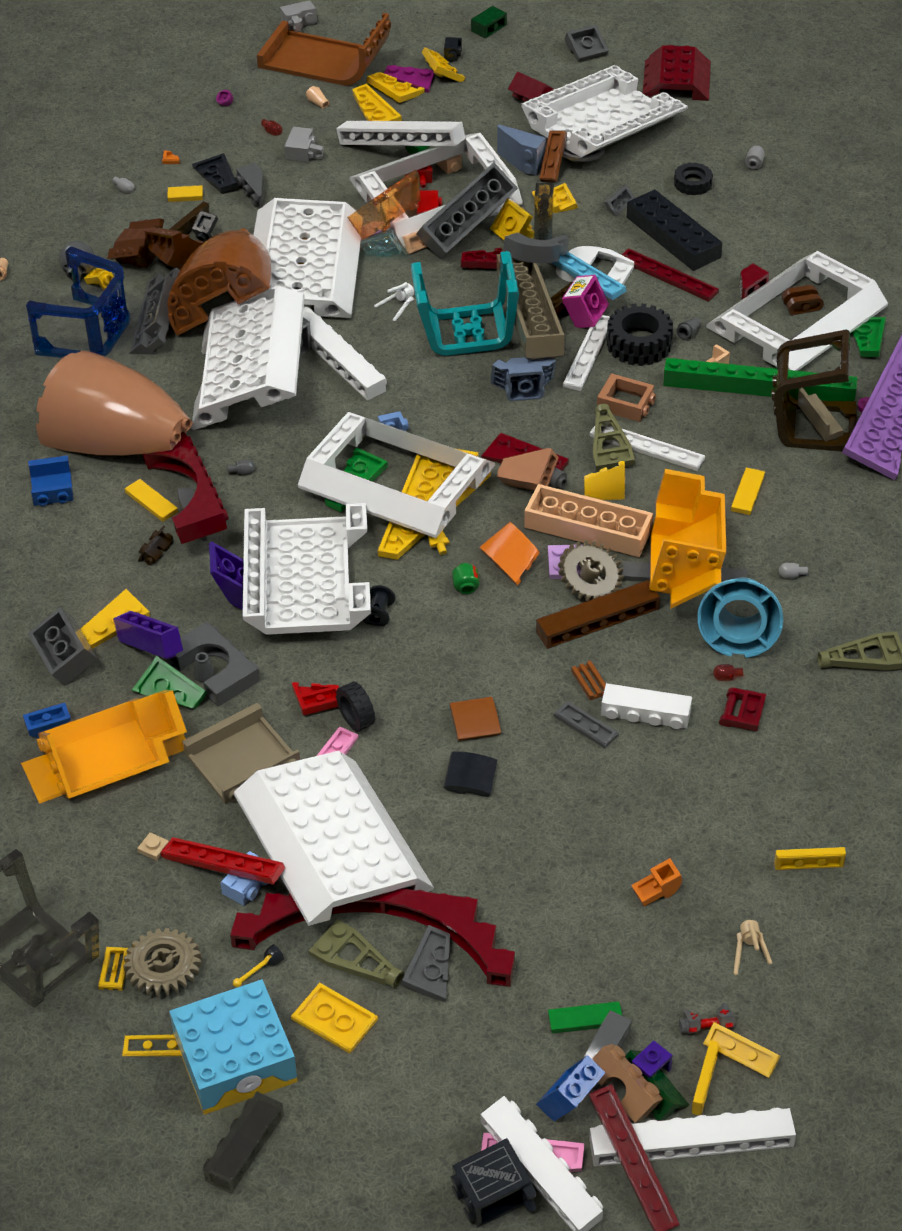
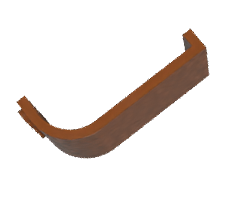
M382 13V20L376 22V28L371 29L370 37H366L363 41L364 45L289 30L288 21H282L257 54L258 68L344 86L354 84L363 76L387 41L391 28L389 14Z

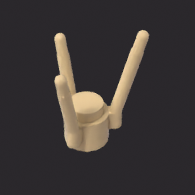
M754 920L742 922L740 925L741 932L737 933L738 941L734 962V975H738L744 941L748 945H754L756 951L759 950L758 944H760L767 963L772 964L758 922Z

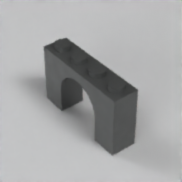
M208 622L181 636L183 651L169 659L179 670L195 662V656L201 652L227 661L228 665L225 669L204 681V689L208 692L206 696L218 707L259 682L258 666L254 662L251 663L241 650L238 651L228 638L225 639L221 635L218 628L211 626Z

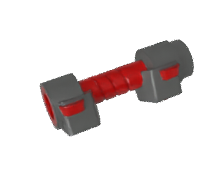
M724 1003L718 1008L717 1017L701 1019V1015L692 1013L685 1008L684 1019H679L681 1034L687 1035L698 1033L701 1029L711 1028L714 1022L727 1029H734L735 1020L733 1012H730L728 1005Z

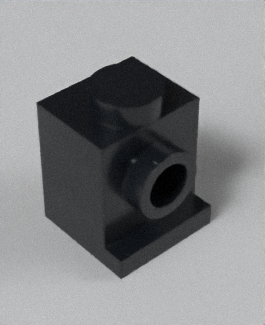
M446 37L444 58L447 61H457L458 56H461L462 38Z

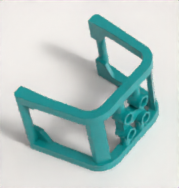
M509 251L500 252V275L497 297L494 301L487 304L446 309L433 308L425 287L421 262L411 264L417 308L430 347L435 353L440 355H456L503 348L511 341L519 290ZM507 294V313L505 320L502 306L505 303V297ZM494 312L499 338L484 340L485 334L482 328V318L479 315ZM471 316L470 323L465 324L463 319L460 318ZM453 318L452 329L454 331V340L457 344L443 345L438 319ZM466 335H473L474 342L465 343Z

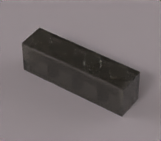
M536 183L534 203V239L549 240L553 238L554 183Z
M258 1091L252 1099L249 1098L246 1101L242 1114L239 1118L234 1119L230 1132L219 1141L217 1151L204 1164L203 1171L207 1183L230 1194L233 1193L283 1118V1103Z

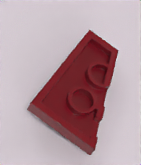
M500 247L495 248L492 252H486L485 250L462 252L461 267L467 269H497V254H500L503 250Z

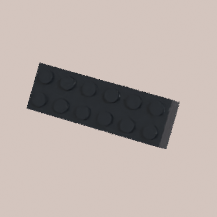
M654 189L627 202L626 218L692 271L721 258L723 242Z

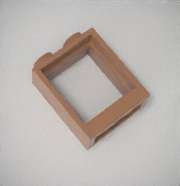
M611 374L597 397V405L608 404L613 415L640 422L643 416L646 417L648 415L649 405H653L655 402L654 385ZM616 390L642 398L637 405L612 397Z

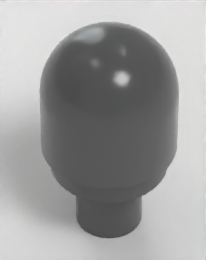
M249 459L236 461L235 465H227L228 473L238 472L237 475H250L255 471V464Z

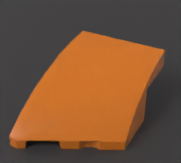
M511 522L479 547L516 585L520 584V576L524 571L529 570L532 562L540 553L532 542Z

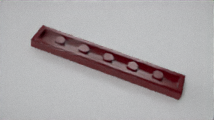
M628 248L622 254V256L634 261L635 269L709 302L719 293L718 288Z
M610 1084L590 1093L589 1098L653 1231H669L678 1227L680 1223L613 1085Z

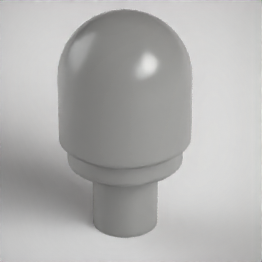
M114 177L112 180L118 190L125 194L132 193L135 189L134 184L126 178L119 179Z
M783 563L779 567L778 572L784 579H795L799 575H808V567H799V564Z

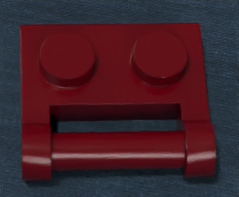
M734 687L729 688L726 694L728 699L723 715L720 716L719 724L726 727L733 726L758 731L766 694ZM740 699L742 703L738 717L732 716L735 702Z

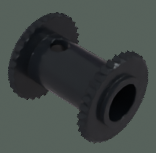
M382 585L370 587L371 614L363 619L366 624L377 626L388 624L390 618L386 612L387 605L391 606L396 599L394 592L390 588Z

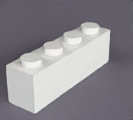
M606 683L602 699L601 716H606L610 719H627L630 722H646L654 726L666 725L674 729H687L692 696Z

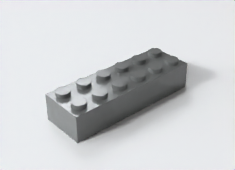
M493 162L429 219L416 234L439 259H442L498 209L507 198L509 199L518 187Z

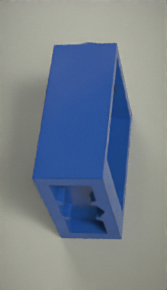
M587 1055L565 1070L536 1105L550 1119L556 1121L576 1108L605 1072Z

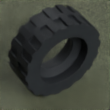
M695 162L682 164L675 170L674 186L686 195L706 193L712 187V170L704 164ZM686 177H698V178H701L702 180H699V181H689V180H686L685 178H686Z
M353 681L337 689V704L344 720L352 730L359 732L375 723L373 705L365 689L358 682Z

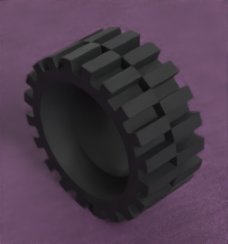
M635 303L631 304L630 308L627 305L622 306V311L616 309L614 314L609 316L607 323V346L609 353L612 352L614 358L619 357V361L622 363L626 360L628 365L638 363V366H643V363L647 362L648 365H652L654 360L658 363L662 361V357L666 358L668 356V352L672 348L673 321L668 313L664 314L663 309L656 310L654 305H651L649 308L641 303V306H637ZM633 330H644L651 332L653 334L649 336L638 337L630 335L627 332Z

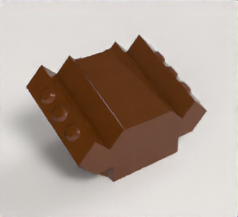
M146 219L130 222L129 228L124 229L116 239L114 247L109 249L107 259L114 260L115 258V260L123 264L129 263L139 268H147L156 255L147 248L150 241L146 239L145 231L152 227L163 228L164 219Z
M152 227L145 231V237L150 241L147 248L164 263L181 270L195 249L204 243L203 241L193 240L190 238V235L182 234L180 231Z

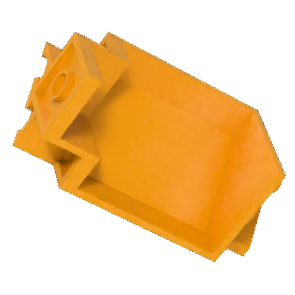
M665 469L656 498L655 518L651 529L650 590L670 594V609L721 583V568L726 555L725 494L706 491L705 476Z
M163 690L38 733L39 739H37V744L40 751L45 752V754L22 762L21 765L39 804L62 795L69 799L168 763L169 756L184 751L182 741L186 740L184 733L187 730L173 690Z

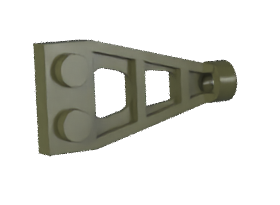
M597 405L595 407L596 422L593 442V459L596 471H600V469L605 467L612 469L619 466L618 462L625 461V466L635 465L632 446L610 411L609 405ZM612 425L614 431L601 433L602 426ZM616 439L620 447L602 449L603 441Z
M897 631L877 633L827 649V651H820L817 654V661L820 669L832 666L875 670L902 669V643ZM877 646L882 658H867L864 649ZM856 650L859 659H847L843 653Z
M338 919L309 950L310 956L329 967L383 985H389L394 989L401 983L404 977V972L394 967L356 929ZM347 944H354L361 951L354 961L344 960L338 956ZM367 957H371L379 963L374 971L360 967Z

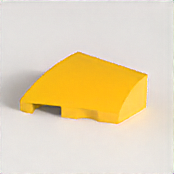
M625 461L618 462L619 466L608 470L605 467L597 473H590L584 476V496L600 500L624 499Z

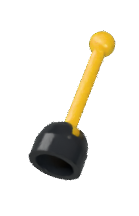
M274 944L267 948L264 953V960L241 978L234 979L233 986L236 988L240 987L243 981L266 964L277 965L282 962L284 956L280 949Z

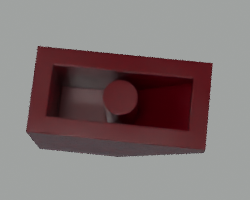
M754 263L742 269L740 273L741 300L769 282L768 271Z

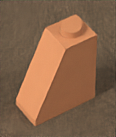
M546 448L505 458L498 468L497 477L505 485L535 491L538 484L549 485L559 457L553 449Z

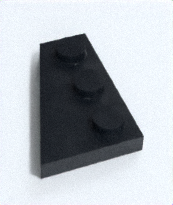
M224 153L192 164L193 169L219 192L225 193L238 188Z

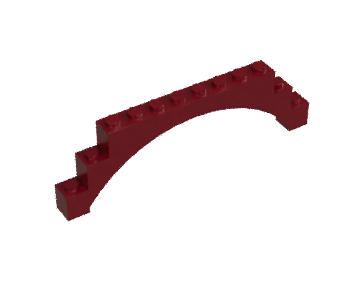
M401 888L332 908L331 914L347 912L382 913L406 918L427 927L430 925L450 934V939L466 951L479 965L487 977V984L511 986L515 966V951L494 948L496 925L487 922H476L478 899L468 896L460 897L446 893L438 894L423 890ZM266 893L260 915L237 912L230 934L232 947L255 951L256 945L271 935L305 921L291 894L286 896L280 893Z

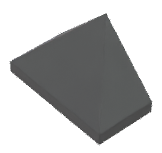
M625 184L605 198L604 203L610 212L617 216L627 207V202L635 197Z

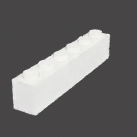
M503 1096L480 1114L481 1124L497 1143L508 1138L532 1184L572 1231H589L603 1219V1206L595 1196L591 1197L585 1191L586 1186L578 1176L573 1177L569 1172L570 1168L562 1157L557 1158L552 1152L553 1147L545 1138L541 1139L536 1134V1127L529 1119L524 1120L520 1115L521 1111L514 1101L509 1102Z

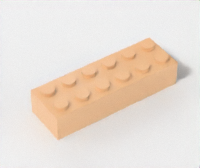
M538 484L525 509L524 528L582 543L588 540L590 545L593 541H596L595 545L597 547L603 543V548L605 549L611 548L613 551L640 557L651 534L653 513Z

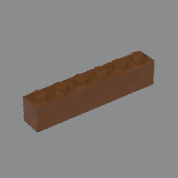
M647 580L536 619V633L545 647L549 649L659 610L660 596L657 591L650 590V582Z

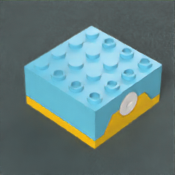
M262 979L169 1011L175 1041L204 1115L298 1082L294 1053Z

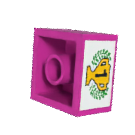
M596 275L577 276L562 298L563 304L574 326L577 328L595 327L609 305Z

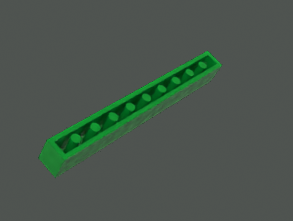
M666 358L663 386L772 397V389H775L773 388V376H777L778 370L774 368ZM788 370V379L817 373ZM849 376V382L816 385L803 389L809 396L816 394L821 401H855L857 377ZM799 389L789 390L790 395L798 399Z

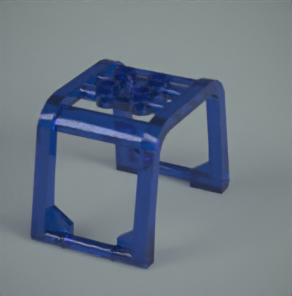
M69 247L65 254L67 266L71 268L73 285L71 290L73 300L93 306L77 308L29 301L26 304L34 351L39 356L64 358L70 353L81 351L54 347L46 337L39 336L36 320L40 319L43 315L85 319L90 352L105 357L112 350L131 320L125 298L123 267L105 258L75 247ZM81 262L115 273V276L100 297L86 293L82 289L78 270ZM100 313L104 323L103 330L107 333V340L104 345L98 317Z

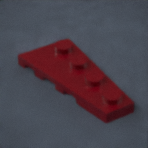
M500 433L481 455V458L497 461V463L502 464L505 458L542 450V448ZM557 454L559 458L555 467L563 471L568 465L569 459Z

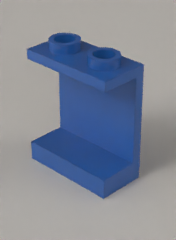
M68 455L28 461L34 506L73 501Z

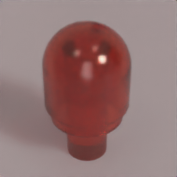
M263 119L261 122L267 133L273 136H278L282 133L283 129L279 123L272 120L267 121L266 119Z
M720 664L714 668L713 676L718 681L734 680V677L743 676V668H733V665Z

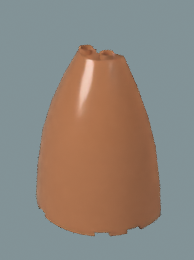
M89 351L70 353L54 366L43 384L46 387L43 396L38 399L36 410L39 412V423H36V429L40 444L59 450L93 455H133L170 451L180 441V433H186L193 425L192 420L160 386L145 375L113 359Z

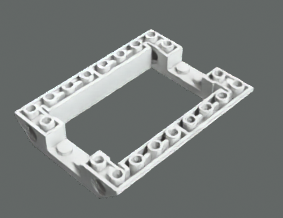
M481 133L466 135L465 139L456 146H435L350 177V181L365 202L373 201L383 214V227L400 250L406 249L402 236L418 231L445 205L408 218L383 182L457 156L465 151L467 158L472 164L480 162L485 170L495 162L518 187L516 178ZM518 188L509 199L521 206L523 201ZM504 203L498 209H496L489 217L497 215L500 212Z
M816 251L802 258L706 324V328L733 343L742 337L750 339L763 347V359L777 367V350L781 344L789 341V339L747 316L802 279L804 275L817 284L828 277L848 287V300L794 339L845 329L851 333L868 321L869 318L886 308L888 302L875 280ZM832 345L790 351L788 370L799 371L832 347Z
M348 412L307 457L298 488L344 505L366 503V513L437 538L455 516L456 500L467 487L477 489L494 468L495 463ZM366 434V436L456 468L427 502L338 470L335 467V457L347 444L357 447L362 441V437Z

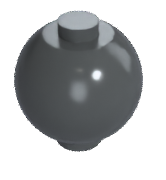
M83 241L70 242L60 252V266L71 280H79L81 277L88 275L95 266L94 251Z

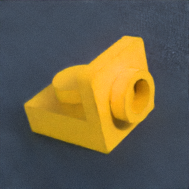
M109 267L94 268L84 277L87 284H100L103 291H108L117 283Z

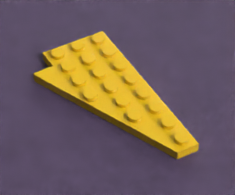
M457 449L478 457V452ZM417 453L402 493L416 498L419 497L428 502L456 467ZM491 471L481 482L480 485H482L491 476ZM467 487L456 500V507L476 489ZM389 521L378 548V556L398 560L426 534Z

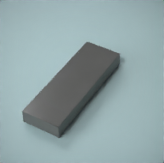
M566 701L554 713L555 718L604 749L619 735V732L569 701Z

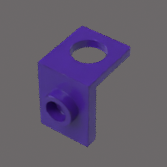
M652 1041L632 1060V1064H635L642 1073L651 1078L662 1067L668 1072L671 1070L672 1054L657 1042Z

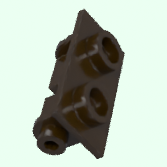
M164 525L159 531L155 530L152 533L148 544L144 543L138 552L141 554L138 559L139 562L143 558L146 564H155L162 553L173 542V536L163 532Z

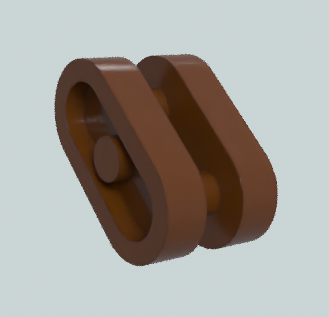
M813 285L789 288L782 294V300L792 316L820 311L824 306L821 296Z

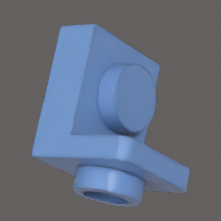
M400 411L378 416V422L403 431L409 429L408 421L406 418H403Z

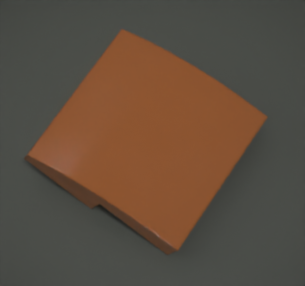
M493 697L449 704L458 741L501 735Z

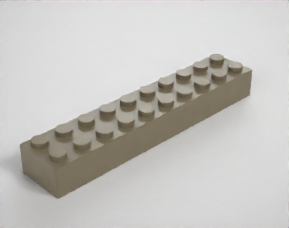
M497 254V276L499 279L500 254ZM512 258L519 290L514 325L525 357L538 359L539 357L556 358L564 356V333L537 263Z

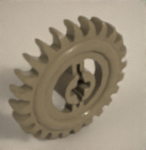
M588 540L584 541L583 546H581L580 541L576 543L575 547L574 544H571L569 549L566 548L560 556L558 564L560 568L558 573L563 576L561 581L567 583L565 588H571V593L573 595L577 593L579 599L584 596L586 601H589L590 598L593 600L616 592L622 586L620 581L624 578V575L620 576L624 568H617L621 561H613L617 554L609 556L611 548L603 551V543L596 548V541H593L591 546H589ZM577 564H578V565L580 566V568H581V571H580V576H581V578L579 577V575H578V573H577ZM602 570H603V573H604V579H603V580H602L601 577L599 576V575L601 574Z
M159 928L156 929L155 933L148 931L146 937L140 935L139 942H132V947L126 950L127 955L124 957L125 964L123 968L126 972V978L128 980L131 979V985L134 987L138 983L139 992L146 986L148 996L152 989H155L157 997H159L161 989H164L166 995L169 996L171 987L178 994V984L187 989L186 979L192 983L194 982L192 973L199 975L198 967L202 966L200 960L202 954L199 951V945L194 943V938H187V933L179 934L178 929L170 932L169 928H165L164 932H161ZM154 951L151 959L146 961L147 956ZM179 960V963L174 967V961Z

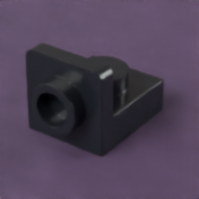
M203 211L200 212L192 227L197 239L206 241L212 237L211 233L218 221L216 215Z

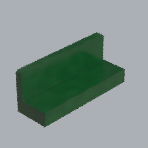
M630 1050L625 1058L632 1064V1060L642 1051ZM661 1069L651 1078L642 1073L647 1082L654 1084L658 1088L659 1095L663 1098L651 1111L658 1121H665L676 1108L685 1109L689 1106V1103Z

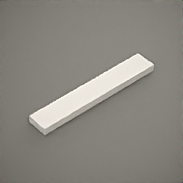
M602 315L595 327L589 328L563 382V387L578 391L582 390L607 337L609 316Z
M612 425L601 427V433L614 431ZM595 426L593 427V429H592L591 432H590V437H593V438H594ZM622 429L633 451L698 471L705 460V455ZM616 439L605 441L620 446Z

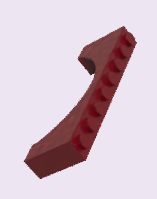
M181 432V439L172 450L143 453L142 456L148 470L156 468L176 471L190 477L197 483L195 494L189 504L177 516L172 517L176 534L180 543L184 544L228 529L226 521L229 520V517L221 499L218 498L216 488L213 487L210 476L208 477L201 457L198 456L191 436H186L185 433Z

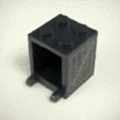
M508 1138L452 1165L453 1175L450 1178L453 1186H451L457 1200L462 1199L465 1206L463 1210L468 1221H474L477 1228L523 1205L530 1213L536 1211V1203L534 1201L536 1191Z

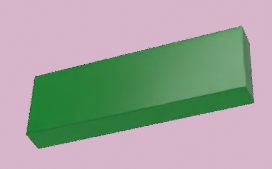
M620 1002L548 1009L551 1034L598 1029L610 1010L622 1016Z

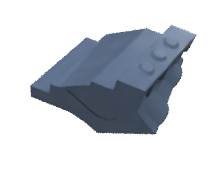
M522 357L511 358L505 363L498 359L492 365L490 383L505 390L509 401L542 399L545 393L543 386L554 378L556 360L550 357H545L543 360Z

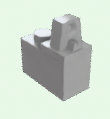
M310 0L280 7L281 21L289 22V30L298 32L302 31L303 26L317 23L316 8Z
M292 128L284 146L285 159L309 162L310 159L323 158L324 148L323 146L315 145L316 137L313 136V129Z

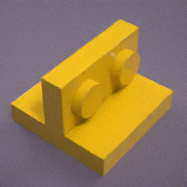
M508 198L490 227L503 240L505 236L517 232L531 239L537 234L531 229L533 226L530 222L533 216Z

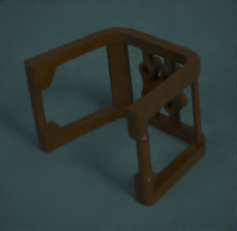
M845 329L789 340L778 348L776 359L778 373L777 376H773V388L775 389H772V401H774L773 408L774 416H776L778 437L786 447L843 451L856 426L857 401H821L828 411L841 412L845 417H849L848 432H844L843 436H840L837 440L826 442L825 440L795 438L796 409H800V407L798 406V399L793 398L789 390L849 382V330ZM832 345L836 350L841 351L840 367H837L835 370L788 379L790 351Z

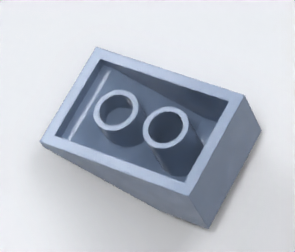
M498 125L497 153L521 172L537 176L542 168L546 138Z

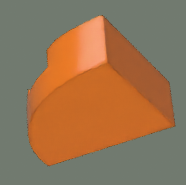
M164 150L163 164H180L177 155L172 154L171 151Z

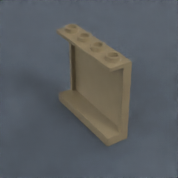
M258 702L182 741L184 754L224 804L230 801H237L234 791L256 771L300 760L298 749L292 751L265 720L262 707Z

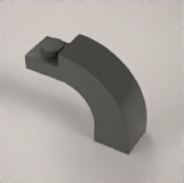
M517 232L505 236L503 252L509 251L512 258L525 262H557L560 256L567 254L569 237L562 235L549 240H536Z

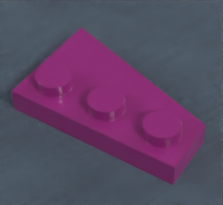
M387 65L384 74L397 78V82H409L412 84L411 87L425 88L424 92L429 93L435 76L434 70L427 68L419 69L396 65Z

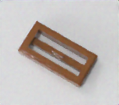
M591 660L587 662V665L582 663L579 664L578 668L576 666L571 667V672L589 700L604 695L606 683ZM587 669L590 670L591 674L593 675V677L595 678V680L597 681V683L599 684V686H600L601 689L603 690L602 692H601V690L599 689L598 685L596 684V682L594 681V679L592 678V676L590 675V673L588 672ZM581 671H582V673L584 674V676L586 677V679L588 680V682L590 683L591 687L593 688V690L595 691L596 694H593V692L591 691V689L589 688V686H588L587 683L585 682L584 678H583L582 675L580 674Z

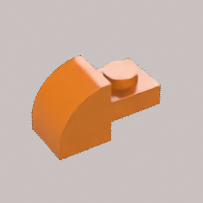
M670 858L651 868L649 876L631 885L643 906L662 896L665 899L671 897L681 886L682 876Z

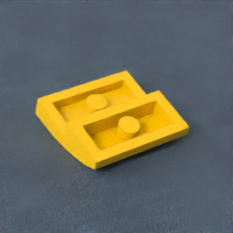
M566 183L552 189L546 185L532 192L543 215L578 208Z

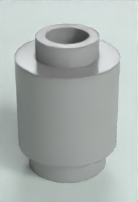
M753 146L748 150L745 159L747 168L759 169L762 166L765 156L762 147Z

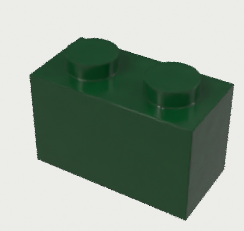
M494 6L489 7L471 19V32L486 39L507 25V13Z

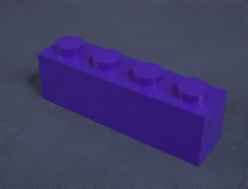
M131 610L113 618L118 640L122 643L163 657L164 659L173 658L177 653L183 651L179 629L176 626Z

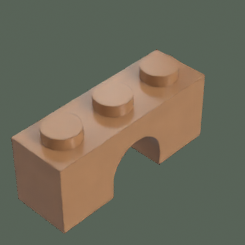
M613 1044L606 1045L592 1058L605 1072L598 1083L604 1085L610 1083L615 1077L621 1079L626 1086V1095L622 1099L621 1104L626 1114L635 1123L646 1118L663 1098L659 1095L658 1088L644 1079L639 1067L631 1064L625 1058L626 1055L619 1046Z

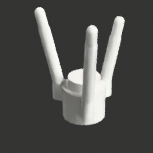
M407 282L388 289V293L397 292L374 305V307H378L394 298H397L399 301L404 300L405 303L397 312L393 321H396L408 304L414 300L412 297L415 293L414 288Z

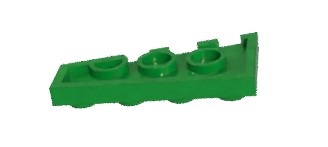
M356 447L352 458H349L346 463L347 466L344 472L373 482L388 467V462ZM325 498L326 506L339 512L346 509V505Z

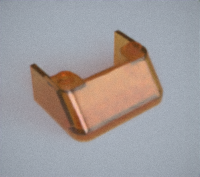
M415 169L347 217L363 241L380 229L384 232L390 228V222L407 210L412 212L419 207L420 175Z

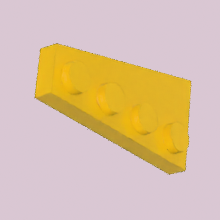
M364 84L352 89L353 96L367 121H402V116L369 85Z
M125 589L81 628V631L93 649L117 635L113 618L130 610L148 617L150 612Z

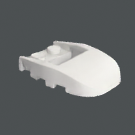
M580 246L569 251V253L589 265L593 263L596 257L613 261L615 264L608 276L623 285L634 269V261L610 249ZM556 266V273L560 278L568 282L575 280V277Z

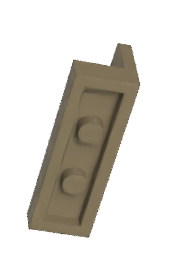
M803 388L799 389L798 406L825 442L843 436V429L816 394L809 396Z

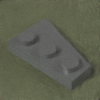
M428 925L402 979V986L443 1002L446 1001L450 946L449 933Z

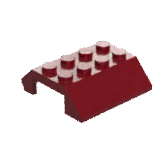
M662 45L645 60L643 94L652 98L659 94V89L693 90L692 100L709 101L711 61L696 47L688 45Z

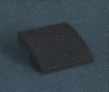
M452 751L443 788L458 794H465L466 791L482 797H489L497 759L476 753Z

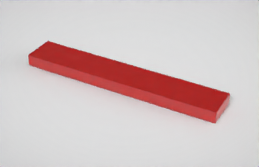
M174 837L171 838L160 852L161 856L167 860L269 884H274L285 869L283 862Z

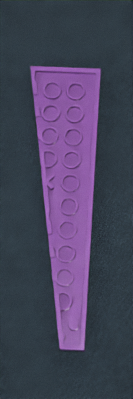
M902 335L842 451L843 454L893 480L898 476L902 453Z

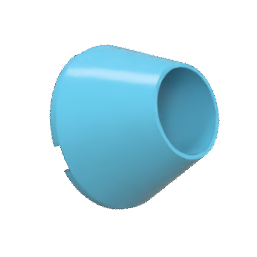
M740 577L715 585L704 595L699 605L698 627L702 637L713 649L727 656H732V653L743 654L745 658L759 655L774 645L782 631L783 610L779 600L767 587L751 578ZM734 600H745L755 605L759 612L751 617H737L731 614L725 608V605Z

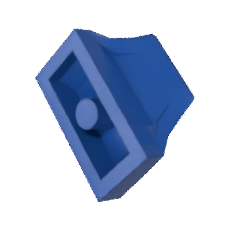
M65 703L23 715L29 736L39 738L38 733L71 722Z

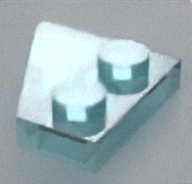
M393 229L360 241V246L367 256L391 257V254H401L402 257L408 256V252Z

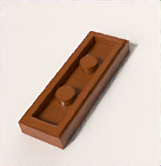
M549 131L539 180L557 182L567 137L566 131Z

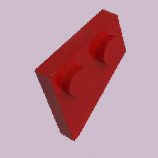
M299 682L292 683L293 692L303 715L339 707L336 699L338 685L311 683V687L299 686Z

